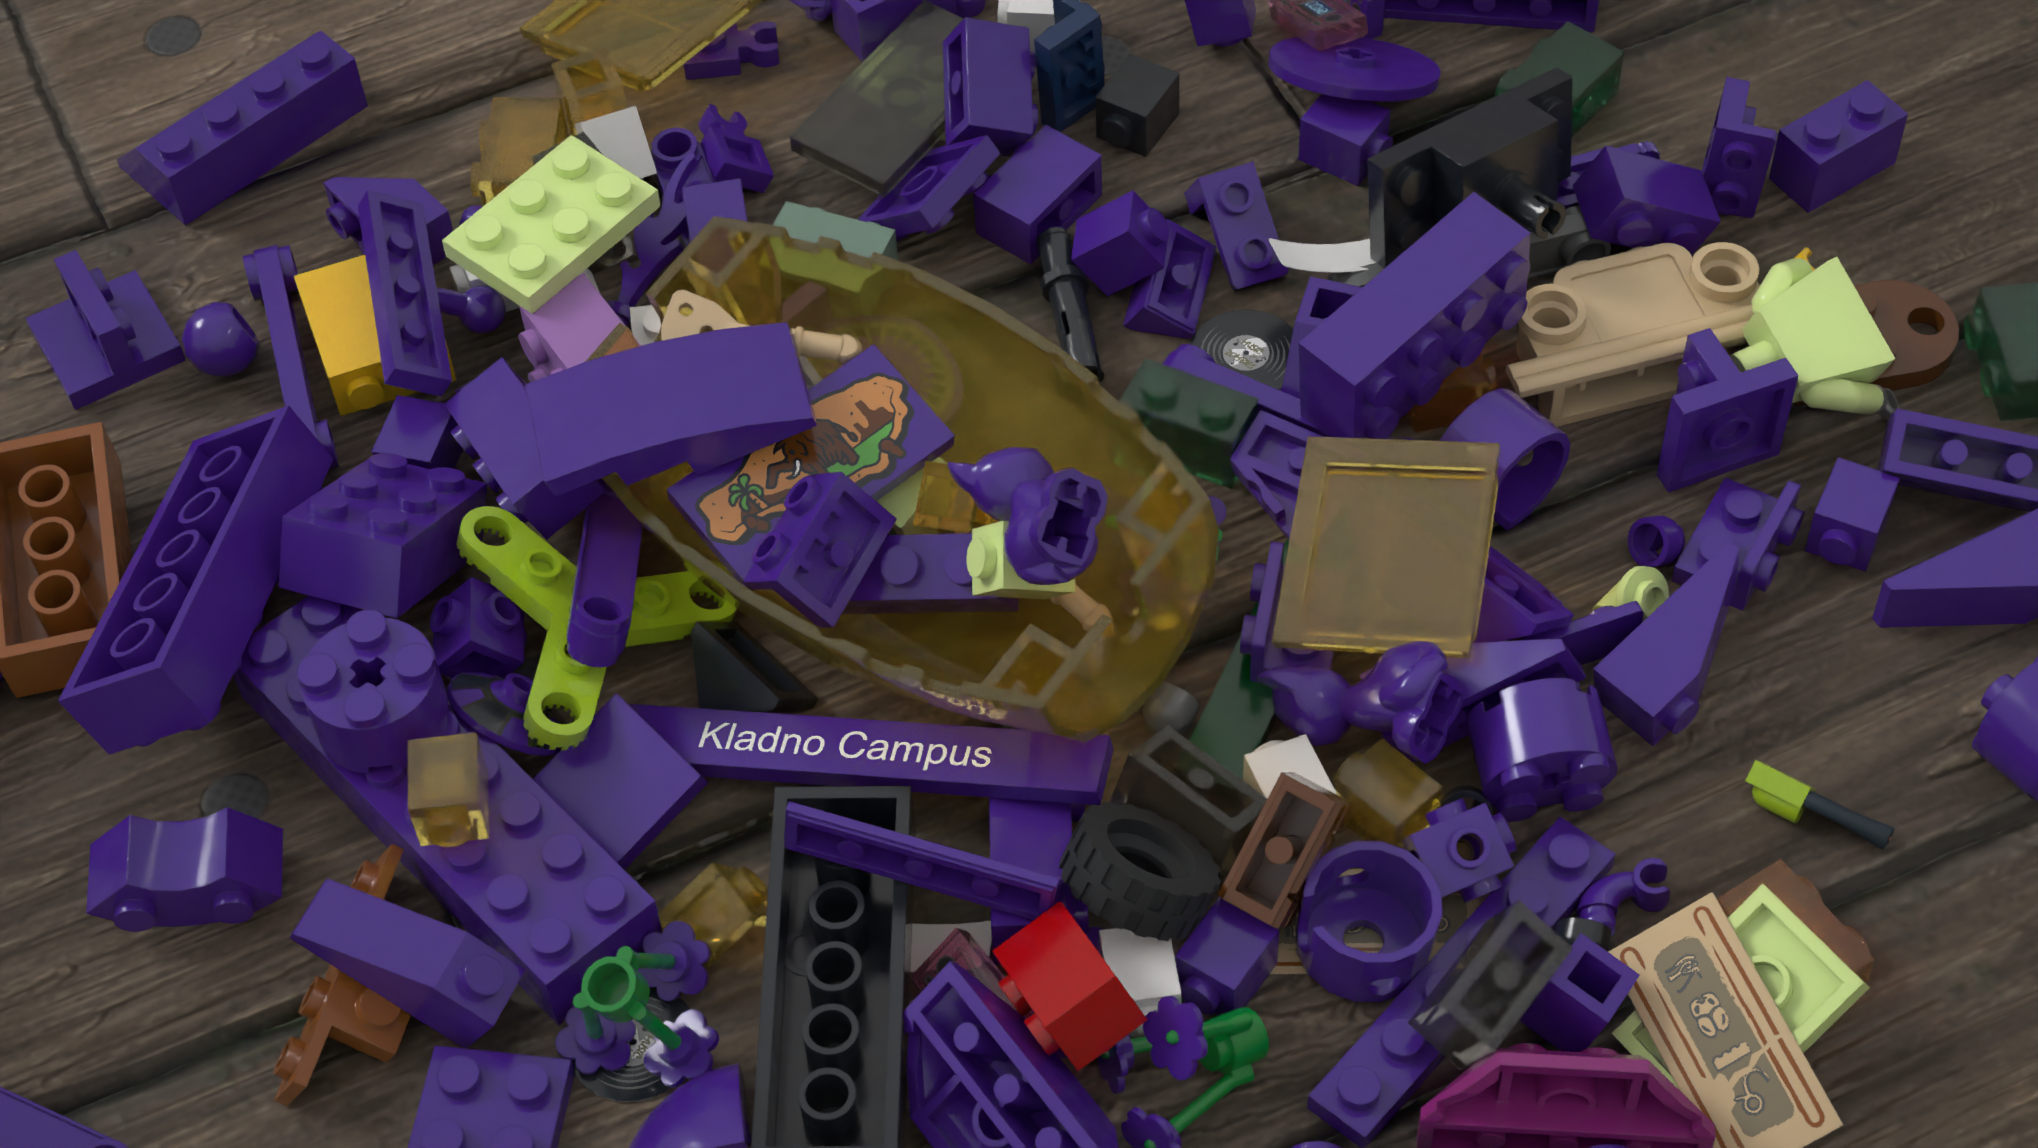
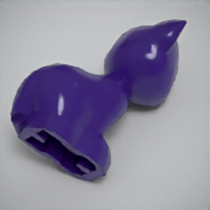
M1005 448L984 455L975 464L948 463L952 478L959 487L971 495L979 509L995 520L1009 521L1004 533L1003 550L1006 559L1017 576L1022 580L1036 585L1066 583L1081 575L1093 563L1098 550L1095 526L1104 517L1108 500L1100 480L1089 477L1074 468H1065L1054 473L1051 464L1036 448Z
M1414 641L1388 649L1378 659L1372 671L1363 680L1352 686L1338 672L1309 664L1297 667H1275L1267 669L1257 676L1260 682L1272 689L1274 712L1279 721L1298 737L1306 734L1311 745L1325 746L1334 744L1346 735L1351 725L1366 730L1393 732L1392 739L1399 749L1424 764L1438 756L1446 741L1448 729L1455 721L1463 703V691L1460 682L1456 677L1444 671L1448 667L1446 655L1435 643L1430 641Z

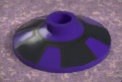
M465 672L456 675L451 680L447 688V697L450 705L467 724L479 733L503 746L528 754L549 756L555 755L561 750V747L549 750L550 745L544 744L543 747L538 745V739L534 738L532 740L528 736L529 730H525L523 726V715L533 680L517 673H509L505 678L486 673ZM546 706L545 710L542 711L550 721L557 724H567L554 707L548 709V706Z

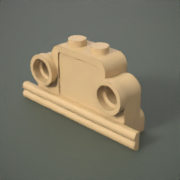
M1716 242L1700 248L1693 257L1687 249L1680 245L1661 243L1648 247H1636L1627 252L1590 261H1578L1570 266H1566L1556 273L1553 284L1539 285L1527 291V309L1518 321L1517 354L1521 362L1506 365V373L1519 397L1538 395V409L1540 413L1557 427L1670 399L1673 395H1676L1679 380L1678 367L1682 364L1687 335L1710 328L1728 355L1749 347L1743 334V327L1754 315L1751 301L1760 287L1757 281L1759 275L1758 262L1751 252L1733 243Z

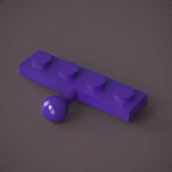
M367 190L358 205L384 383L442 396L452 382L441 313L458 316L465 328L474 333L485 334L494 331L503 322L506 313L504 300L496 290L487 286H475L464 293L436 287L423 204Z

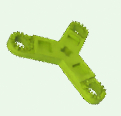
M492 506L475 508L469 511L461 522L456 543L457 549H460L459 555L462 558H467V564L471 566L474 564L478 567V570H482L491 578L490 583L547 630L523 715V726L525 730H529L528 736L532 740L534 738L538 739V745L542 747L544 744L550 745L549 750H555L556 747H561L562 751L568 750L569 746L575 748L579 745V742L584 741L589 732L607 668L581 664L568 653L566 633L576 566L512 513ZM481 529H483L484 533H488V529H492L491 534H495L498 531V536L500 538L504 537L506 544L501 546L487 545L476 537L475 532L479 534ZM693 570L637 577L631 624L625 647L681 640L684 638V635L691 634L697 621L732 622L739 604V595L736 587L725 576L710 570ZM697 592H699V596H703L704 592L708 593V598H711L713 595V601H719V608L714 610L701 608L692 601L690 595L696 596ZM553 704H556V709H560L562 705L564 706L563 711L568 712L571 710L570 716H575L574 722L570 724L554 723L542 711L545 710L546 706L550 709L553 707Z

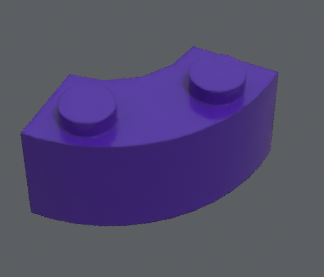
M229 807L208 817L182 822L153 821L129 815L90 844L86 914L111 920L118 928L130 932L145 931L153 926L177 927L215 922L229 924L245 922L252 918L255 911L272 904L282 897L283 828Z

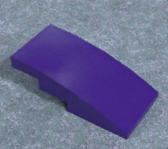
M787 322L719 329L653 342L589 360L525 384L544 482L556 497L614 472H617L627 486L686 461L695 473L700 475L817 426L793 332Z

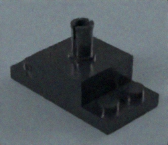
M1556 67L1368 158L1370 258L1383 268H1386L1473 192L1539 238H1548V231L1551 235L1556 234L1562 227L1566 217L1565 207L1557 201V183L1571 176L1573 77Z

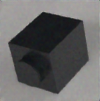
M1129 54L1096 96V137L1109 142L1115 147L1124 148L1147 157L1179 115L1180 73Z

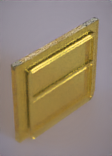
M555 0L519 29L522 37L537 42L541 51L545 54L635 90L646 91L656 87L763 0Z
M1308 436L1273 631V646L1276 648L1366 652L1372 654L1385 653L1388 649L1414 641H1430L1435 643L1444 652L1446 657L1471 658L1472 645L1478 630L1499 485L1497 473L1501 453L1500 444Z

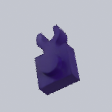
M736 19L681 25L683 65L686 80L742 75L741 63L751 62L758 67H772L780 64L775 22H758L751 25L747 30L739 31Z
M709 104L698 122V127L704 135L700 145L714 180L720 182L740 179L743 188L764 193L774 174L760 140L745 136L744 131L747 127V121L740 112L734 111L729 121H726L719 115L716 106Z

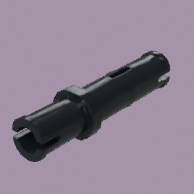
M1053 227L1044 230L1036 238L1044 272L1040 280L1041 291L1046 301L1051 304L1067 382L1073 384V387L1079 390L1091 389L1099 385L1105 378L1085 296L1089 289L1087 275L1071 260L1074 243L1072 235L1070 233L1067 234V230L1064 228Z

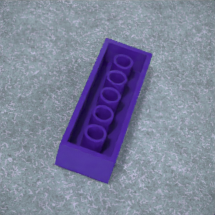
M289 405L192 442L64 688L58 702L108 755L135 746L146 747L160 738L188 729L191 731L199 730L209 724L219 713L222 696L232 675L241 666V656L253 630L262 621V611L273 587L279 582L282 517L310 496L323 489L322 483L333 461L332 456Z

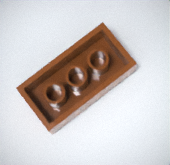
M102 422L0 442V672L16 698L66 687L132 560L122 465Z

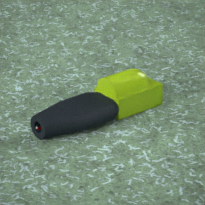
M1755 760L1745 779L1746 782L1754 785L1752 795L1759 806L1794 824L1799 821L1804 810L1808 808L1845 827L1881 850L1886 848L1894 833V827L1856 813L1815 793V788L1762 761Z

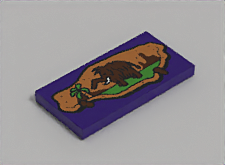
M874 344L808 390L817 426L700 475L692 471L667 489L668 500L748 594L753 589L744 582V578L754 563L752 561V553L759 541L774 530L786 510L784 506L785 498L790 489L799 480L808 475L843 472L875 501H878L954 446L955 435Z

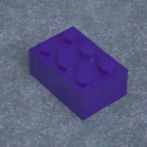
M380 453L372 455L369 459L283 515L279 588L363 610H376L383 615L398 618L467 565V558H462L459 555L460 549H457L456 545L457 537L464 516L475 508L486 506L487 483L467 479L463 472L453 468L427 469L407 464L406 458L396 454ZM481 529L479 534L475 532L476 537L481 542H483V529Z

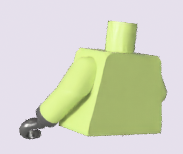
M1804 248L1793 259L1772 266L1751 301L1754 315L1743 327V334L1749 347L1729 355L1738 370L1744 372L1787 358L1799 375L1792 403L1803 401L1812 408L1865 415L1879 414L1882 418L1888 420L1896 408L1899 409L1897 399L1890 389L1870 383L1875 381L1890 366L1895 357L1838 257L1830 259L1817 269H1814L1808 262L1812 252L1809 248Z

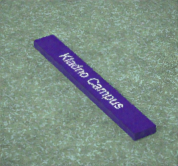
M629 704L703 777L838 787L911 786V792L1101 805L1114 750L1110 735Z

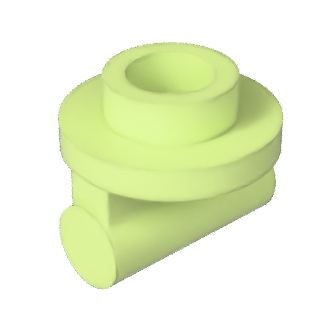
M1635 566L1593 607V611L1603 606L1617 607L1637 601L1644 612L1643 622L1669 598L1666 579L1659 570L1653 567Z

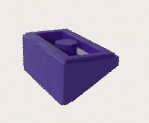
M1167 219L1169 238L1167 241L1165 268L1134 283L1123 326L1139 332L1190 339L1195 334L1217 246Z

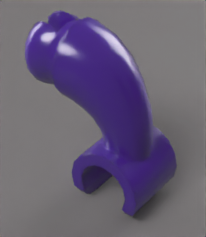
M1648 858L1639 862L1634 871L1614 873L1599 879L1589 886L1581 896L1576 911L1577 918L1589 919L1606 925L1611 929L1612 936L1615 933V916L1618 907L1626 898L1632 897L1633 902L1644 911L1657 912L1663 910L1669 902L1670 889L1664 886L1653 888L1645 885V883L1663 882L1667 877V865L1661 859Z

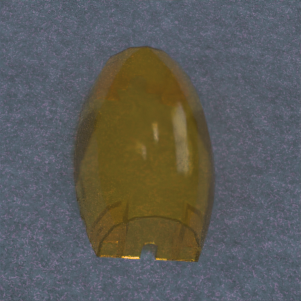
M714 216L645 293L658 314L660 323L662 324L672 295L677 290H686L716 302L741 324L755 326L787 322L790 328L802 326L807 331L843 336L844 333L852 335L861 343L862 352L874 344L955 435L954 446L939 456L947 464L949 462L975 464L984 455L1010 447L1036 448L1051 464L1054 473L1065 468H1074L1089 477L1100 480L1108 500L1105 515L1095 526L1098 550L1093 563L1081 575L1077 576L1075 581L1076 585L1098 604H1104L1110 611L1113 619L1102 614L1087 632L1082 628V624L1060 605L1053 604L1050 598H1019L1018 611L841 614L833 628H819L774 590L752 591L737 581L668 500L667 489L694 471L687 461L628 486L617 472L602 477L610 489L648 533L706 587L761 627L830 666L907 698L1009 728L1087 742L1127 720L1161 686L1186 648L1214 583L1219 529L1209 497L1194 477L1185 470L1183 463L1164 441L1159 443L1142 425L1139 415L1124 400L1120 403L1100 386L1096 375L1052 341L993 304L926 271L882 254L873 252L871 257L867 258L845 251L838 240L820 236L817 243L790 237L785 227ZM688 307L680 310V314L683 316H690L693 313L692 309ZM619 323L586 361L639 347L629 328ZM661 327L659 335L654 342L661 341ZM703 330L701 333L709 332L711 330ZM806 357L822 379L844 365L839 364L840 361ZM953 478L952 480L962 503L938 534H957L970 514L978 509L971 495L959 487Z

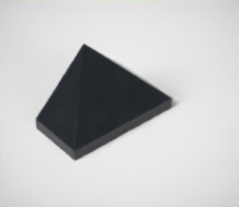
M696 622L691 631L699 708L762 713H785L814 708L819 698L738 622Z

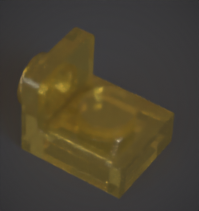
M711 863L659 913L661 927L664 930L669 923L674 921L689 923L694 929L696 940L706 942L711 949L710 959L703 964L708 969L753 925L766 927L768 888L747 867L739 869Z

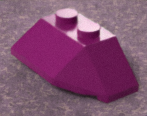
M1522 1043L1510 1046L1509 1048L1493 1047L1421 1107L1416 1148H1589L1603 1144L1623 1145L1629 1148H1713L1716 1137L1715 1124L1648 1059L1639 1055L1618 1054L1614 1050L1601 1047L1588 1048L1581 1052L1550 1051L1536 1044Z

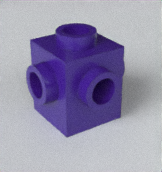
M471 577L449 596H445L438 601L431 614L430 628L433 632V651L441 675L453 679L461 673L479 672L506 677L507 674L513 672L524 663V648L527 642V632L524 628V611L495 586Z
M1462 798L1425 814L1430 827L1413 833L1402 840L1405 849L1429 868L1441 889V898L1459 891L1464 903L1501 888L1502 885L1497 874L1514 867L1509 855L1516 851L1512 832L1500 813L1491 815L1486 803L1468 810ZM1458 841L1468 846L1470 850L1469 861L1463 859L1458 854Z

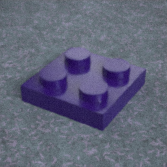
M987 135L919 152L858 220L870 221L883 227L895 229L896 241L903 239L911 233L924 231L926 234L934 233L952 219L954 211L951 208L962 196L975 191L985 182L988 177L985 170L999 156L1000 152Z
M434 1046L408 1148H558L575 1076L571 1059Z

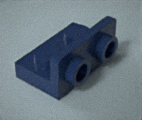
M1053 0L1055 25L1048 27L1041 35L1034 39L1041 124L1044 126L1048 125L1059 132L1096 107V96L1105 86L1101 16L1091 5L1079 0Z

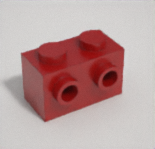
M1061 901L993 950V953L1008 973L1006 977L998 982L1005 995L1021 1016H1025L1032 1010L1034 1011V1014L1024 1020L1028 1029L1048 1056L1061 1048L1077 1071H1080L1094 1059L1109 1051L1117 1042L1148 1020Z

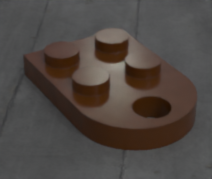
M1880 280L1854 284L1855 289L1895 357L1890 366L1870 384L1880 385L1882 388H1888L1891 391L1927 384L1945 372L1952 361L1956 349L1959 327L1953 311L1943 299L1922 286L1905 281ZM1915 323L1928 324L1935 328L1938 333L1933 335L1920 334L1909 325ZM1803 401L1793 403L1795 407L1807 405Z

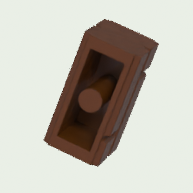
M1281 772L1217 896L1277 929L1291 926L1299 911L1303 889L1308 876L1317 862L1331 850L1336 841L1333 832L1342 829L1354 804L1295 772Z

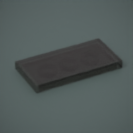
M924 0L790 135L791 151L886 197L945 135L943 40L958 26L963 18Z

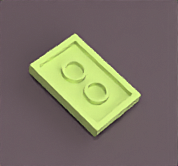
M571 135L442 240L447 258L533 314L661 206L658 189Z
M1763 883L1728 917L1730 924L1803 1053L1870 988ZM1635 1009L1612 1034L1632 1055H1639L1648 1059L1677 1087Z

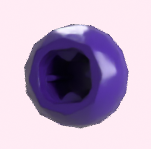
M214 301L198 308L187 320L182 335L185 354L196 369L206 374L220 377H230L244 371L256 358L260 345L256 334L240 312L232 304Z

